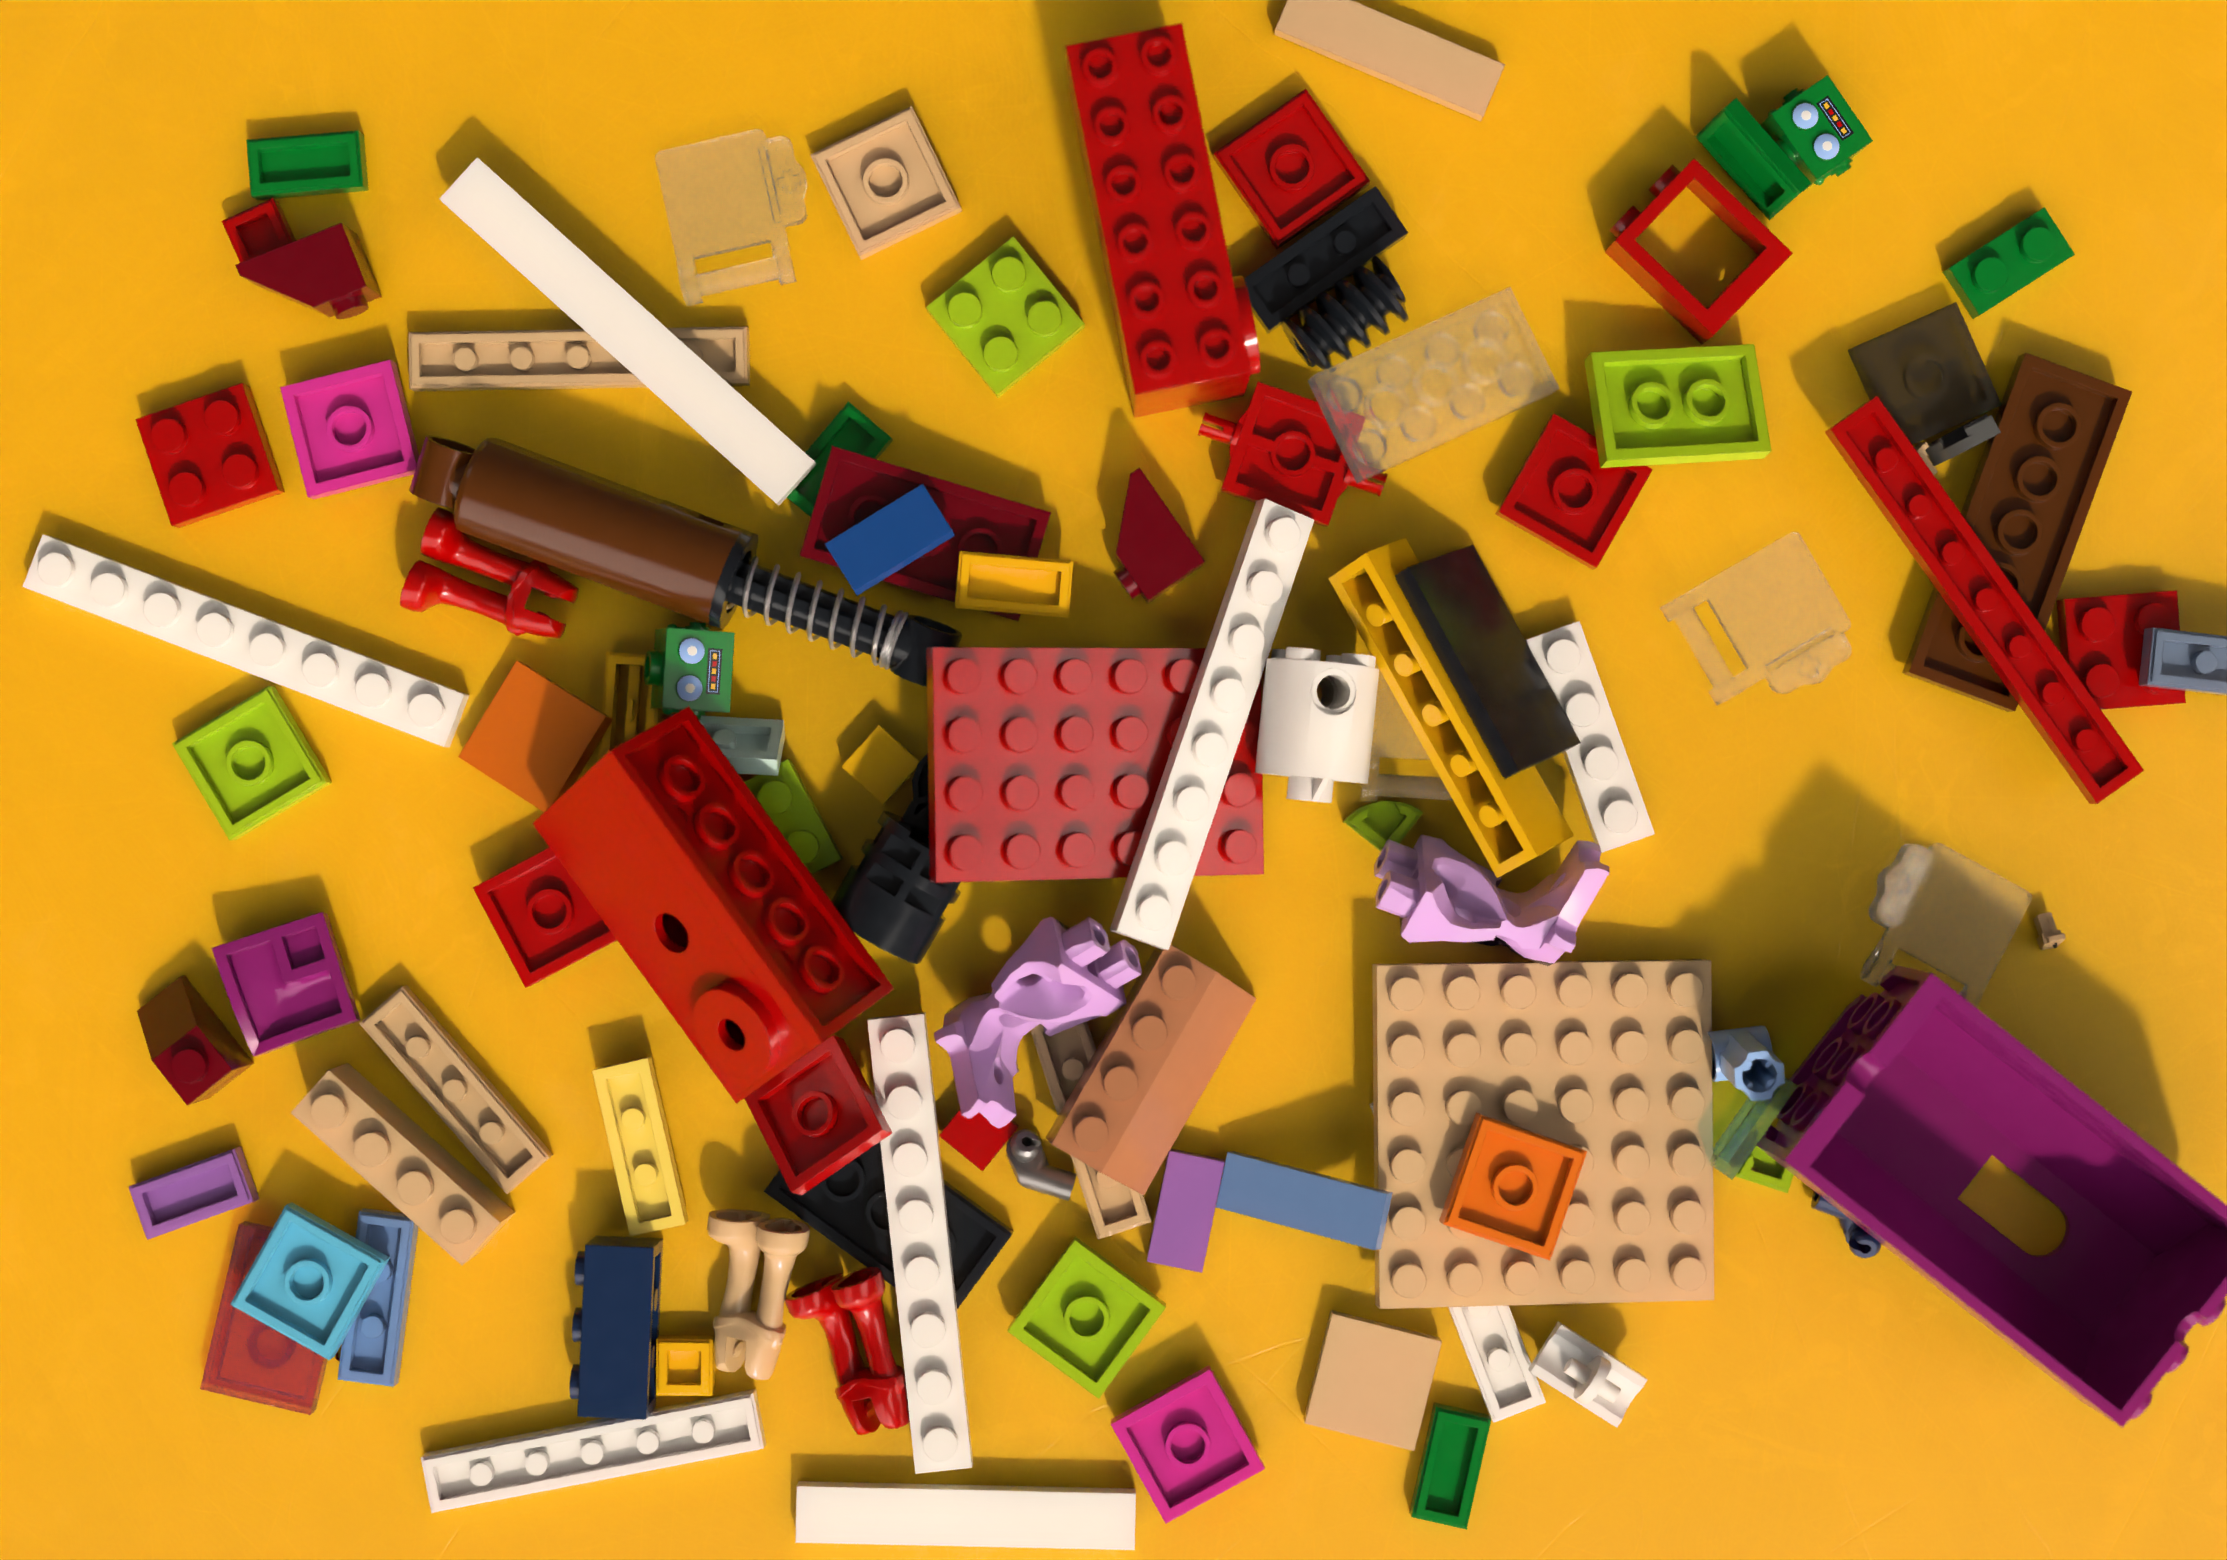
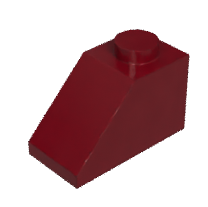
M343 223L235 265L239 276L258 287L328 317L335 316L336 319H347L357 316L369 308L367 302L382 297L358 235Z
M1139 467L1129 477L1116 550V559L1121 566L1113 571V573L1131 599L1141 594L1147 604H1149L1201 568L1205 561Z
M185 975L180 976L137 1010L152 1062L187 1106L211 1098L254 1064Z

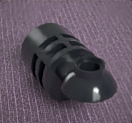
M928 753L917 765L912 780L913 799L904 815L900 817L889 811L882 812L877 821L882 826L874 840L867 839L861 848V851L865 854L859 866L852 865L831 900L855 934L884 951L914 964L921 963L946 920L943 912L948 903H956L961 894L958 890L961 882H930Z

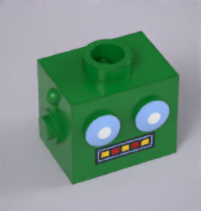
M1828 75L1806 90H1799L1798 88L1792 90L1783 97L1784 102L1782 106L1777 109H1771L1768 112V118L1761 124L1764 130L1809 179L1811 184L1806 189L1814 184H1823L1825 178L1830 175L1833 176L1835 174L1839 177L1852 167L1850 165L1853 162L1852 158L1873 141Z
M690 622L689 626L685 627L669 624L667 628L655 629L654 651H647L644 662V682L646 685H652L651 708L662 709L664 714L669 715L672 712L678 713L689 706L699 720H701V716L706 715V712L730 713L735 633L711 631V628L707 627L706 623Z

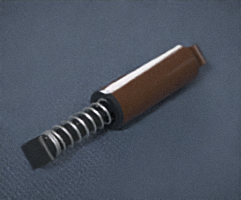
M433 435L425 437L409 491L426 501L454 508V523L456 529L460 532L722 630L731 620L737 606H741L746 618L753 616L757 612L763 615L764 621L768 626L773 625L777 621L784 622L789 634L794 633L800 628L806 631L808 640L811 642L817 640L820 636L828 639L829 647L832 650L838 648L841 644L848 646L853 658L858 657L864 652L871 655L873 665H879L880 668L884 667L886 670L890 669L899 677L926 687L927 648L959 646L962 633L946 624L918 615H909L908 612L904 613L903 610L898 611L893 616L886 613V604L882 605L880 610L864 605L866 601L865 596L860 597L859 602L843 597V588L839 589L837 594L821 589L823 585L822 580H819L816 586L800 581L802 576L800 572L796 573L795 578L779 573V564H776L773 570L757 565L759 559L755 555L758 546V535L723 523L672 502L658 499L501 439L487 438L474 449L443 437Z

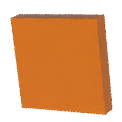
M516 660L458 757L545 812L574 785L613 719L525 663Z
M1476 1112L1439 1221L1444 1225L1551 1260L1587 1151Z

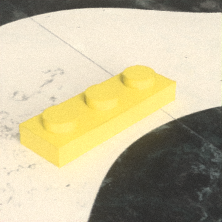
M652 1056L592 1070L630 1237L686 1224L689 1219Z

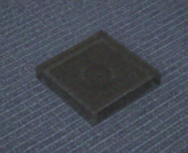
M1957 302L1848 350L1869 400L1878 396L1912 445L2002 405Z

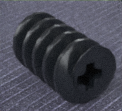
M1374 255L1371 260L1374 273L1364 266H1358L1354 269L1355 286L1345 279H1340L1335 283L1334 288L1337 300L1325 292L1317 295L1316 303L1319 313L1309 306L1303 305L1297 312L1300 326L1290 319H1283L1281 321L1282 328L1290 343L1309 366L1314 367L1317 365L1331 375L1334 372L1330 357L1332 353L1336 352L1348 362L1353 359L1349 341L1354 339L1368 349L1372 346L1367 330L1369 327L1373 326L1386 336L1390 333L1386 315L1392 313L1402 322L1409 320L1405 307V296L1393 274L1378 256Z

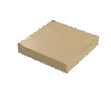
M912 106L811 154L815 166L861 260L962 212L959 202Z
M1331 1310L1303 1418L1304 1423L1415 1451L1442 1340L1440 1337Z

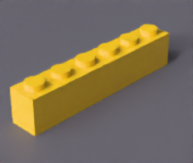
M1402 538L1364 553L1328 579L1370 654L1376 657V664L1495 876L1498 878L1573 837L1574 834L1535 766L1504 779L1396 581L1395 575L1409 566L1420 563L1407 539Z

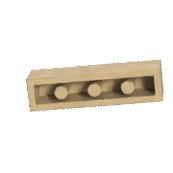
M349 1063L328 1070L291 1112L292 1115L461 1265H464L478 1255L515 1213L513 1209Z

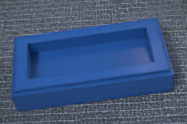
M921 484L825 543L858 596L954 537V533L925 486Z

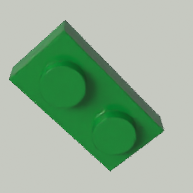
M2044 207L1943 271V274L1972 319H1974L2075 254Z

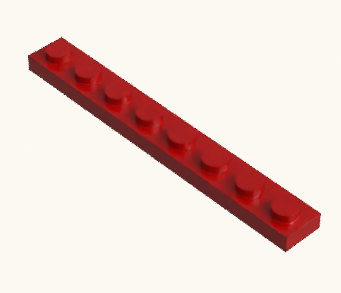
M1878 396L1870 399L1826 430L1825 434L2088 803L2098 804L2144 771L2142 766Z

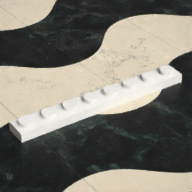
M1261 499L1256 501L1110 927L1111 931L1160 949L1169 950L1314 523V519L1270 500Z
M42 534L23 587L442 747L450 748L470 696L52 536Z
M926 1012L869 1018L867 1022L876 1102L892 1131L891 1135L880 1141L915 1474L972 1468L973 1454Z

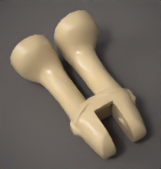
M739 1209L714 1210L709 1212L708 1235L720 1243L727 1244L729 1248V1269L726 1289L720 1313L713 1320L716 1368L725 1372H735L745 1360V1371L750 1378L767 1380L773 1374L786 1333V1325L783 1322L784 1299L786 1298L792 1270L797 1255L803 1252L808 1245L810 1228L808 1225L791 1218L770 1219V1214L765 1212ZM762 1250L765 1256L764 1272L757 1311L751 1310L752 1296L760 1252Z

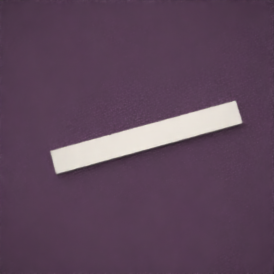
M478 157L439 198L451 211L778 506L817 465L813 459Z

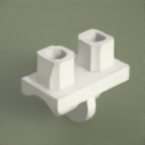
M1559 1321L1528 1368L1530 1373L1616 1428L1623 1420L1625 1412L1634 1397L1647 1382L1645 1376Z

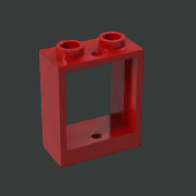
M1693 159L1681 172L1672 164L1648 189L1656 198L1641 213L1633 205L1609 231L1617 239L1608 247L1605 253L1702 345L1722 328L1793 253L1696 159ZM1686 187L1757 254L1706 308L1635 241Z

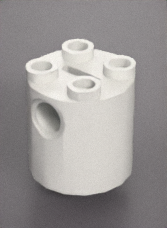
M1286 647V650L1272 649L1271 658H1267L1265 665L1255 773L1288 776L1286 799L1332 803L1334 781L1368 784L1379 669L1375 668L1376 657L1342 653V656L1326 655L1325 662L1320 661L1321 650ZM1318 684L1322 688L1321 702L1317 697Z

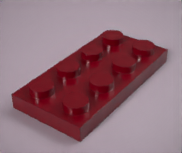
M832 446L800 556L839 568L825 543L923 484L951 527L954 537L882 581L955 603L959 551L1038 558L1051 512ZM984 611L1019 622L1021 614Z

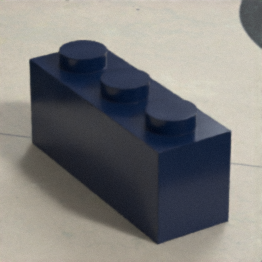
M595 1236L585 1245V1251H578L575 1284L583 1286L582 1308L577 1307L574 1311L572 1339L573 1342H581L580 1364H574L572 1367L569 1387L570 1398L578 1399L577 1417L646 1420L656 1407V1339L659 1336L662 1238Z

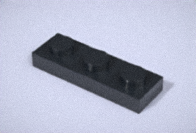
M1376 186L1244 278L1252 312L1267 334L1279 327L1283 319H1290L1296 315L1300 307L1303 305L1308 306L1316 301L1317 295L1321 292L1327 293L1333 289L1338 280L1347 279L1353 275L1355 268L1367 265L1371 262L1374 255L1380 256L1407 236L1408 231Z

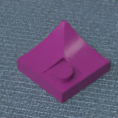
M325 912L212 948L231 1006L253 1057L267 1054L301 1040L361 1020L330 920Z

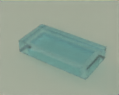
M1785 1077V1083L1778 1086L1771 1099L1751 1101L1747 1098L1713 1147V1156L1709 1160L1711 1162L1710 1165L1733 1180L1797 1088V1085Z

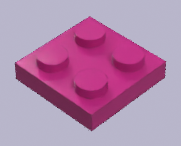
M392 360L280 387L307 497L318 499L415 473L419 453L397 365Z
M1210 1365L1111 1419L1112 1428L1165 1524L1265 1469L1260 1455Z

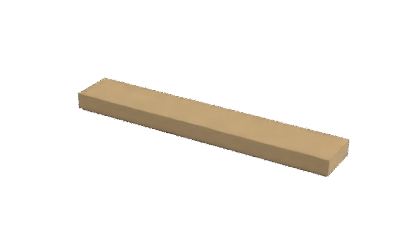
M747 327L667 328L729 385L750 386L749 329ZM583 329L408 332L409 389L413 391L648 388Z

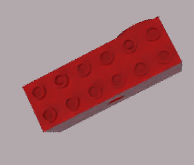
M1182 23L1067 45L1066 59L1069 93L1134 418L1244 396L1250 375L1261 372L1259 346L1245 280L1242 275L1232 276Z
M689 706L610 750L532 823L736 1104L824 1042L894 989Z

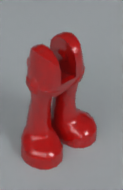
M438 507L433 512L425 528L420 547L421 554L433 560L455 565L510 585L511 590L508 596L454 576L432 564L418 560L410 569L404 582L400 606L413 612H424L438 604L456 606L506 625L510 633L516 636L528 633L560 639L565 631L566 624L552 619L543 612L537 611L536 613L525 609V605L532 588L544 592V595L547 597L562 599L574 604L579 594V588L550 571L546 563L538 560L528 563L478 544L467 537L465 533L456 529L453 512Z
M878 1267L862 1268L846 1276L843 1273L827 1276L795 1289L786 1295L784 1299L788 1312L793 1318L803 1320L815 1318L822 1326L834 1364L838 1385L835 1393L857 1435L875 1432L879 1428L880 1423L885 1428L898 1429L910 1422L904 1369L896 1364L890 1348L882 1303L885 1281ZM850 1312L854 1316L863 1341L869 1365L867 1368L859 1352Z

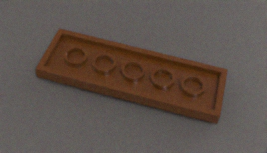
M2024 353L2017 358L1995 418L2001 433L1987 440L1961 514L2045 630L2132 391ZM1934 586L1902 673L2007 712L2016 711L2018 703Z

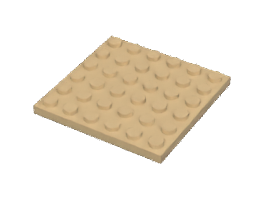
M1711 960L1556 961L1550 966L1537 962L1372 964L1374 1188L1393 1193L1381 1249L1375 1250V1305L1379 1309L1714 1300L1712 1041L1707 1032L1712 1031ZM1476 1112L1587 1151L1551 1260L1444 1225L1439 1221Z

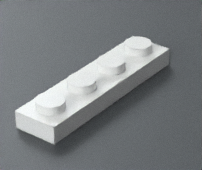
M1580 621L1525 640L1581 742L1563 752L1594 843L1600 845L1601 853L1654 835V829Z

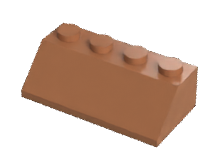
M1170 945L1169 950L1155 947L1142 970V974L1137 978L1126 997L1127 1004L1118 1011L1045 1138L1052 1145L1093 1169L1144 1195L1256 998L1215 970L1176 947Z

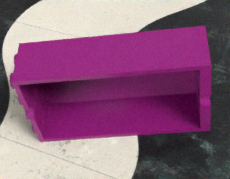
M1897 965L1882 977L1880 986L1885 989L1880 994L1874 992L1868 997L1861 994L1847 1005L1777 1094L1772 1106V1110L1777 1113L1778 1123L1776 1127L1769 1124L1762 1130L1756 1146L2077 1399L2123 1428L2129 1419L2137 1418L2146 1410L2152 1400L2151 1391L2165 1373L2174 1371L2186 1359L2189 1346L2184 1342V1339L2189 1330L2196 1323H2199L2201 1326L2211 1324L2220 1316L2225 1308V1297L2227 1296V1205L1933 973ZM1991 1155L2052 1202L2063 1214L2066 1224L2065 1235L2060 1245L2052 1252L2044 1255L2026 1253L1958 1200V1197Z

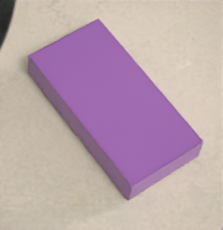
M241 1146L128 1187L147 1240L259 1199Z
M1170 1149L1161 1184L1147 1262L1202 1273L1225 1163L1224 1159Z

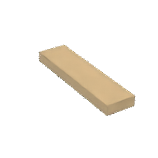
M1287 0L1274 32L1276 36L1479 121L1482 120L1505 66L1503 63L1353 0Z
M407 985L399 988L359 1023L506 1194L516 1188L553 1156V1153Z
M1088 1022L1076 1025L1051 1037L1044 1033V1028L1041 1024L1030 1030L1058 1115L1096 1051ZM1071 1156L1098 1239L1152 1222L1144 1195Z

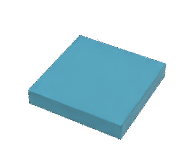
M291 1202L284 1207L230 1305L330 1360L338 1352L390 1257Z

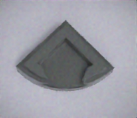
M1986 414L1929 443L1930 447L1925 451L1933 466H1936L1996 436L2001 431L1992 415L1987 416Z

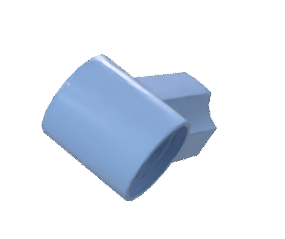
M1765 1026L1707 1032L1712 1041L1713 1082L1729 1080L1735 1088L1742 1090L1751 1101L1771 1099L1778 1086L1785 1083L1784 1063L1773 1053L1770 1036Z

